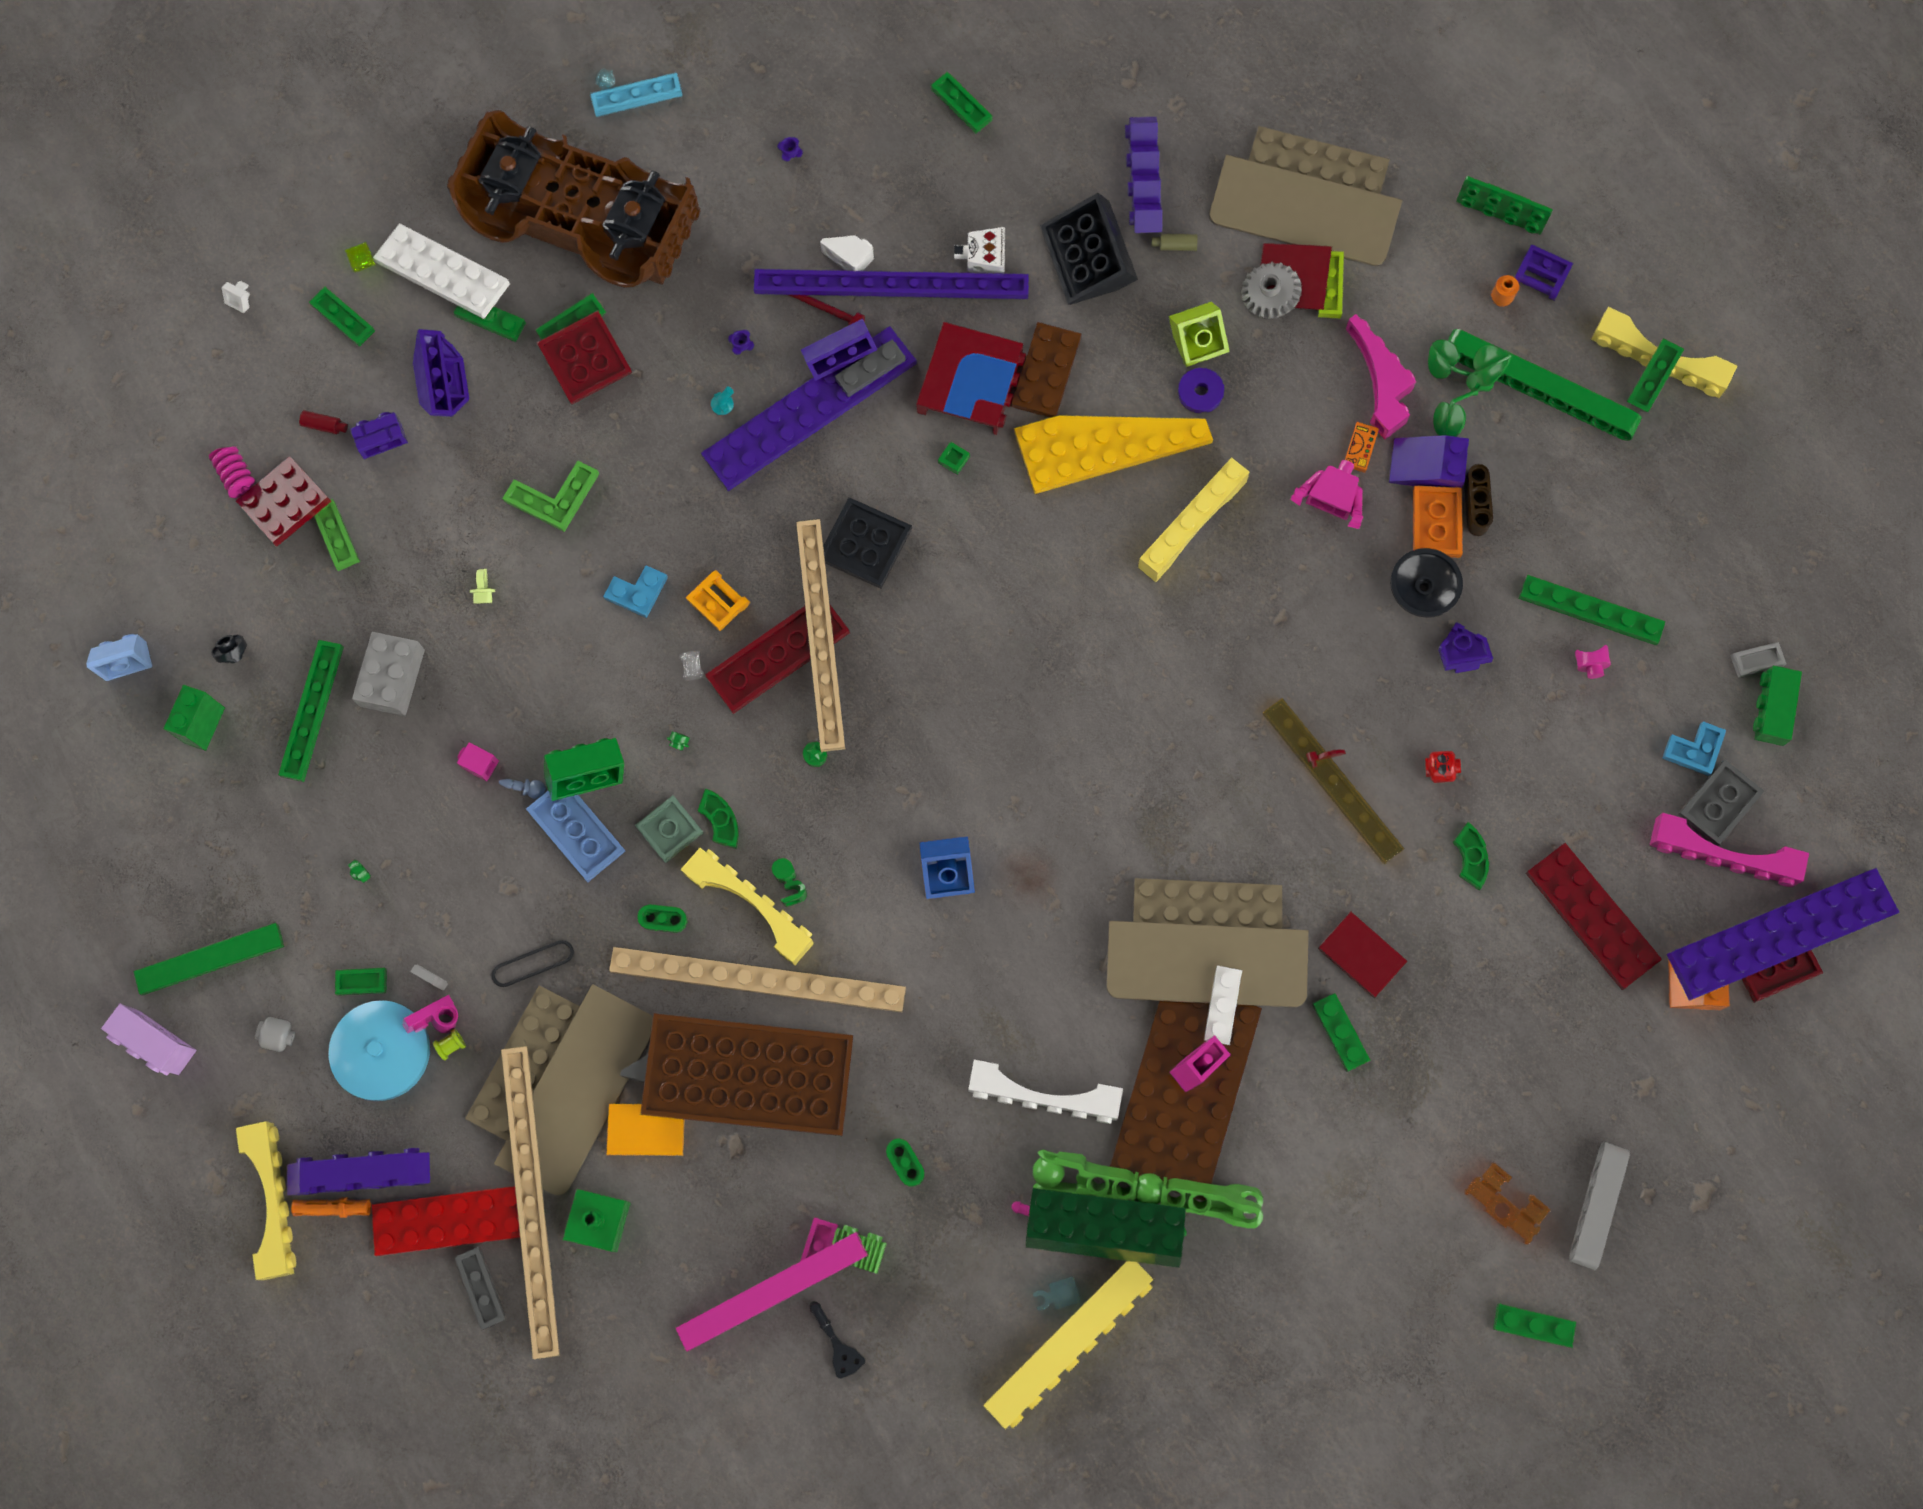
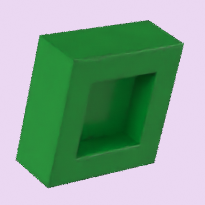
M950 441L939 457L938 464L958 475L970 458V453Z

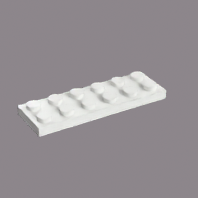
M400 223L373 257L379 265L483 319L510 285L508 279Z

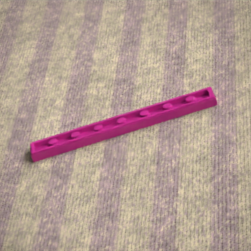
M855 1232L676 1327L686 1352L867 1257V1251L858 1233Z

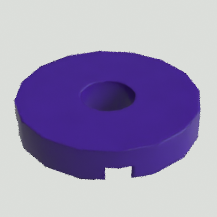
M1208 368L1189 370L1179 382L1178 395L1180 402L1186 409L1194 413L1213 411L1220 405L1224 396V384L1221 377ZM1202 386L1207 389V393L1205 395H1198L1195 392V388Z

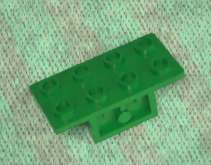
M1466 176L1456 202L1466 208H1473L1486 216L1496 217L1509 225H1516L1524 228L1529 233L1541 235L1553 209L1531 201L1528 198L1470 176Z

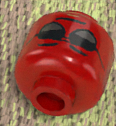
M1452 751L1430 753L1429 758H1425L1426 777H1430L1434 783L1455 781L1456 773H1461V759H1456Z

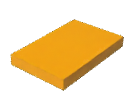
M609 1104L607 1155L683 1156L685 1120L640 1115L642 1104Z

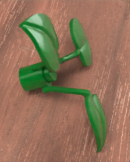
M1436 340L1432 343L1428 356L1430 373L1438 379L1447 378L1451 370L1468 376L1466 384L1471 392L1452 399L1450 404L1441 402L1436 407L1433 415V425L1438 436L1457 437L1465 425L1466 414L1463 407L1456 403L1472 395L1477 396L1478 391H1490L1494 383L1507 368L1513 356L1511 353L1495 346H1483L1477 351L1473 360L1476 371L1468 372L1454 366L1460 359L1459 350L1454 343L1448 340Z

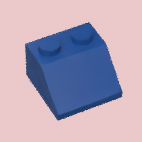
M968 836L919 842L926 899L975 893Z

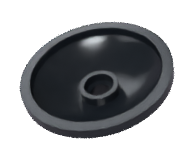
M1421 548L1406 553L1398 560L1391 573L1390 587L1396 602L1405 611L1418 617L1432 618L1447 613L1456 605L1462 593L1463 578L1458 565L1448 555L1435 549ZM1420 586H1426L1427 591H1422L1420 589Z

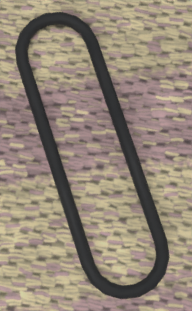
M560 940L500 963L492 971V980L499 987H507L563 965L573 957V947L568 941ZM558 944H566L570 949V955L567 959L508 983H499L495 978L496 971L500 967Z

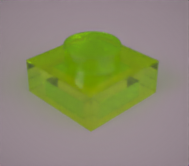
M367 242L345 250L354 273L376 265Z

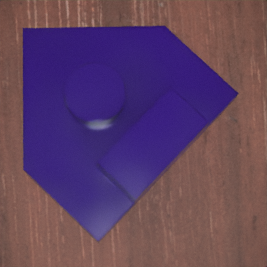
M1457 622L1438 650L1445 671L1454 669L1455 673L1477 670L1480 664L1491 663L1493 660L1487 638L1465 629V626Z

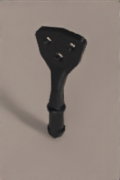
M816 1301L811 1302L809 1306L810 1312L813 1313L820 1328L824 1330L832 1343L833 1366L837 1378L842 1379L854 1374L865 1364V1358L855 1348L841 1342L830 1324L831 1320L827 1318L822 1310L821 1304ZM846 1355L847 1359H842V1356ZM858 1359L859 1363H854V1360ZM845 1368V1372H841L840 1369Z

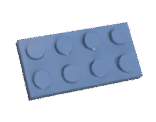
M547 791L526 808L587 882L592 880L625 852V849L579 795L551 801L549 791Z

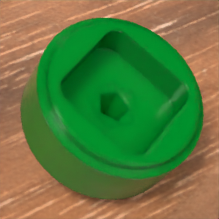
M811 742L805 746L803 758L809 766L819 767L826 762L827 751L821 752L819 742Z
M357 859L348 864L350 876L354 880L365 883L371 878L370 873Z

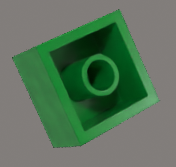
M576 1189L563 1240L617 1253L631 1202Z

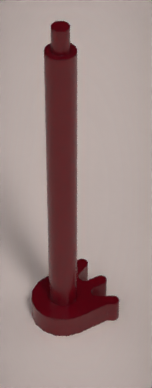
M789 295L849 322L848 325L861 319L865 321V315L856 313L852 316L808 295Z

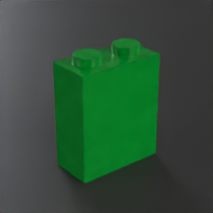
M183 685L163 729L184 744L206 751L225 707L206 692Z

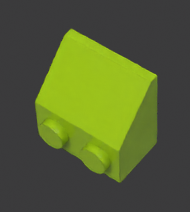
M1212 301L1169 316L1173 338L1186 367L1230 352L1221 309Z

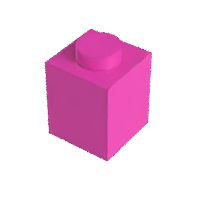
M469 742L459 752L457 764L467 772L488 781L499 760L493 754Z

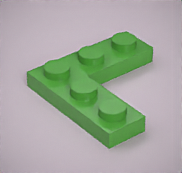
M577 461L555 499L515 479L502 499L505 503L565 532L599 476V472Z

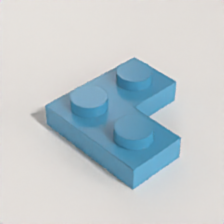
M646 565L636 585L614 576L603 597L609 602L647 618L668 576Z
M1702 722L1694 742L1672 734L1669 737L1662 759L1710 776L1713 772L1726 730Z

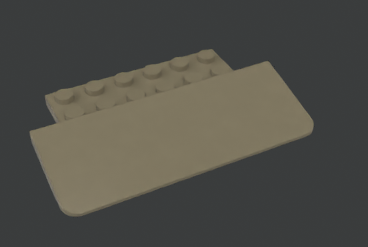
M1258 126L1249 160L1226 155L1211 206L1210 219L1214 224L1288 244L1332 246V251L1344 252V258L1378 266L1387 257L1403 200L1380 194L1390 159Z
M1135 878L1133 922L1109 921L1107 991L1112 997L1117 999L1210 1003L1216 966L1242 970L1236 1005L1299 1007L1307 998L1309 930L1282 929V885Z
M593 984L580 1006L539 985L504 1049L528 1047L542 1189L553 1195H563L570 1189L608 1118L609 1104L616 1103L628 1081V1078L620 1076L621 1070L640 1059L651 1037L653 1016ZM501 1053L465 1119L506 1140L494 1164L514 1174Z

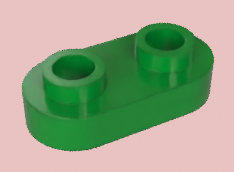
M645 905L639 910L637 915L639 924L644 929L651 931L678 933L685 929L688 922L685 912L678 907ZM649 915H655L653 922L647 921ZM674 917H679L680 921L678 924H671V920Z
M900 1138L892 1140L887 1145L886 1155L900 1180L910 1187L919 1185L924 1179L925 1172L910 1144ZM898 1147L904 1149V1154L900 1157L894 1153ZM910 1169H914L917 1172L916 1177L913 1179L907 1176V1172Z

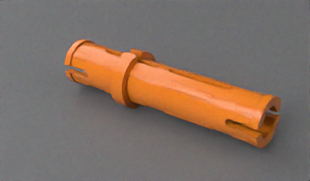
M341 1197L340 1200H293L291 1212L293 1216L335 1215L340 1218H347L353 1215L369 1216L371 1213L370 1199L349 1200L347 1197Z

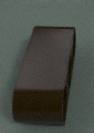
M1474 464L1465 476L1464 482L1467 528L1474 536H1482L1488 531L1493 522L1491 481L1489 469L1483 464ZM1472 475L1479 476L1482 481H1476ZM1474 497L1481 498L1483 503L1476 502ZM1475 519L1483 520L1485 525L1477 524Z

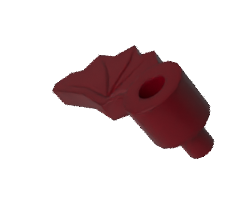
M1338 749L1317 755V752L1314 751L1307 753L1306 757L1308 763H1312L1313 768L1318 767L1316 761L1345 755L1346 752L1345 750Z

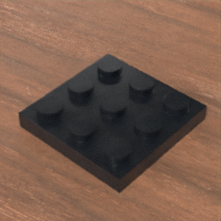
M848 497L823 545L825 564L881 589L912 530V525Z

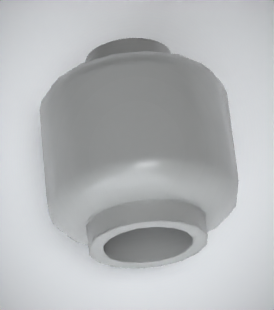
M267 1017L265 1021H260L255 1034V1040L258 1041L261 1048L282 1052L287 1045L291 1046L295 1037V1031H291V1023L289 1021L274 1017Z

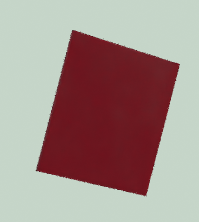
M1264 243L1261 265L1262 263L1266 265L1271 262L1275 264L1282 263L1287 267L1290 266L1294 272L1296 271L1300 279L1301 296L1294 308L1324 310L1332 246ZM1269 285L1266 287V289L1270 290L1275 288L1276 286Z

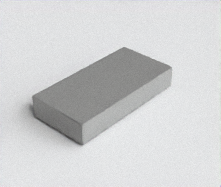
M1779 642L1730 655L1738 678L1767 671L1773 665L1779 667L1786 665Z
M415 964L410 971L442 991L448 985L447 981L418 964Z

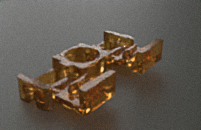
M1492 1162L1491 1166L1482 1175L1483 1180L1480 1182L1481 1177H1475L1465 1189L1464 1194L1468 1195L1470 1193L1486 1207L1484 1211L1504 1228L1507 1226L1512 1228L1525 1239L1523 1243L1528 1245L1533 1240V1236L1540 1232V1227L1538 1225L1534 1227L1536 1223L1540 1224L1551 1209L1533 1194H1530L1528 1199L1530 1203L1526 1208L1521 1207L1520 1212L1500 1193L1496 1195L1498 1191H1502L1501 1185L1505 1181L1508 1183L1512 1177L1496 1163ZM1499 1203H1505L1509 1207V1214L1504 1218H1499L1495 1213V1207Z

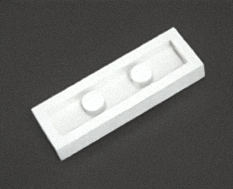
M1216 966L1204 1036L1205 1041L1215 1035L1222 1044L1230 1045L1242 970Z

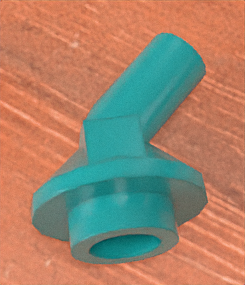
M726 387L722 393L714 394L711 400V408L716 414L726 415L732 411L734 402L731 396L734 390L731 387Z

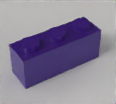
M861 319L801 349V352L816 381L878 349L864 320Z

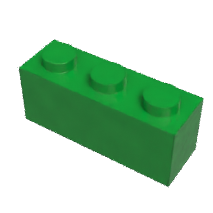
M1773 665L1766 672L1762 673L1760 679V686H1763L1762 694L1759 695L1756 703L1759 713L1753 723V731H1755L1754 740L1784 746L1792 740L1802 671Z

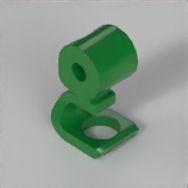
M785 858L776 860L772 865V873L776 880L780 883H785L786 891L791 889L798 891L797 894L781 898V903L785 907H790L803 902L807 897V889L801 881H794L796 872L792 863Z

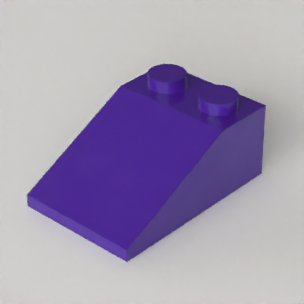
M1447 435L1394 438L1389 483L1407 486L1462 488L1465 482L1469 439Z

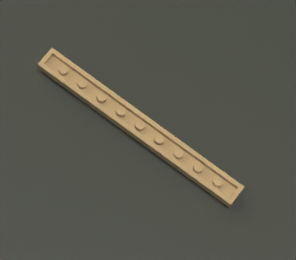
M820 519L801 521L796 523L821 752L845 749L821 522Z

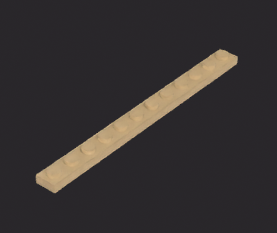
M613 947L609 972L901 1013H903L906 987L617 947Z
M528 1047L503 1049L501 1052L533 1359L559 1356L560 1351Z

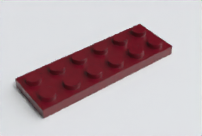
M830 605L835 644L850 634V630ZM805 606L705 674L732 714L811 661Z
M1566 843L1562 844L1525 873L1621 990L1627 988L1662 960Z

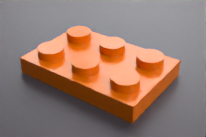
M1414 486L1413 550L1430 548L1441 551L1449 557L1461 558L1462 488Z

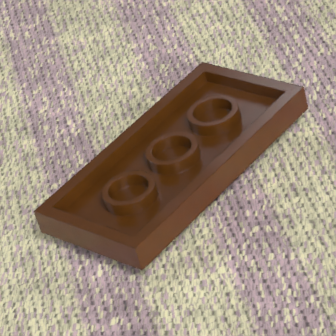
M1037 322L1012 401V408L1049 418L1057 416L1081 341V333Z

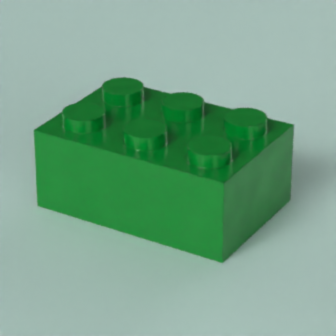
M602 738L592 744H578L571 749L563 751L553 750L544 755V779L551 801L619 785L623 782L624 760L616 738Z

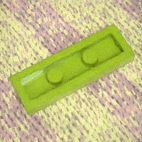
M1331 252L1324 310H1318V317L1341 319L1344 252Z

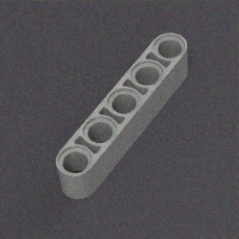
M1602 1142L1570 1250V1262L1593 1270L1598 1268L1629 1161L1630 1150Z

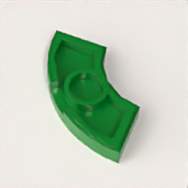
M705 789L697 811L711 822L714 831L712 841L737 849L739 828L734 812L721 796Z
M1467 822L1452 843L1459 849L1463 858V868L1459 877L1477 890H1480L1489 872L1488 853L1481 834L1473 825Z

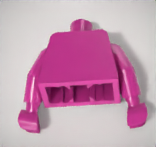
M1342 460L1338 468L1328 466L1325 471H1317L1299 488L1297 487L1291 496V501L1299 506L1301 505L1302 498L1308 496L1306 504L1346 521L1350 514L1352 519L1348 527L1359 529L1363 520V491L1358 486L1359 478L1351 474L1354 464L1350 461Z

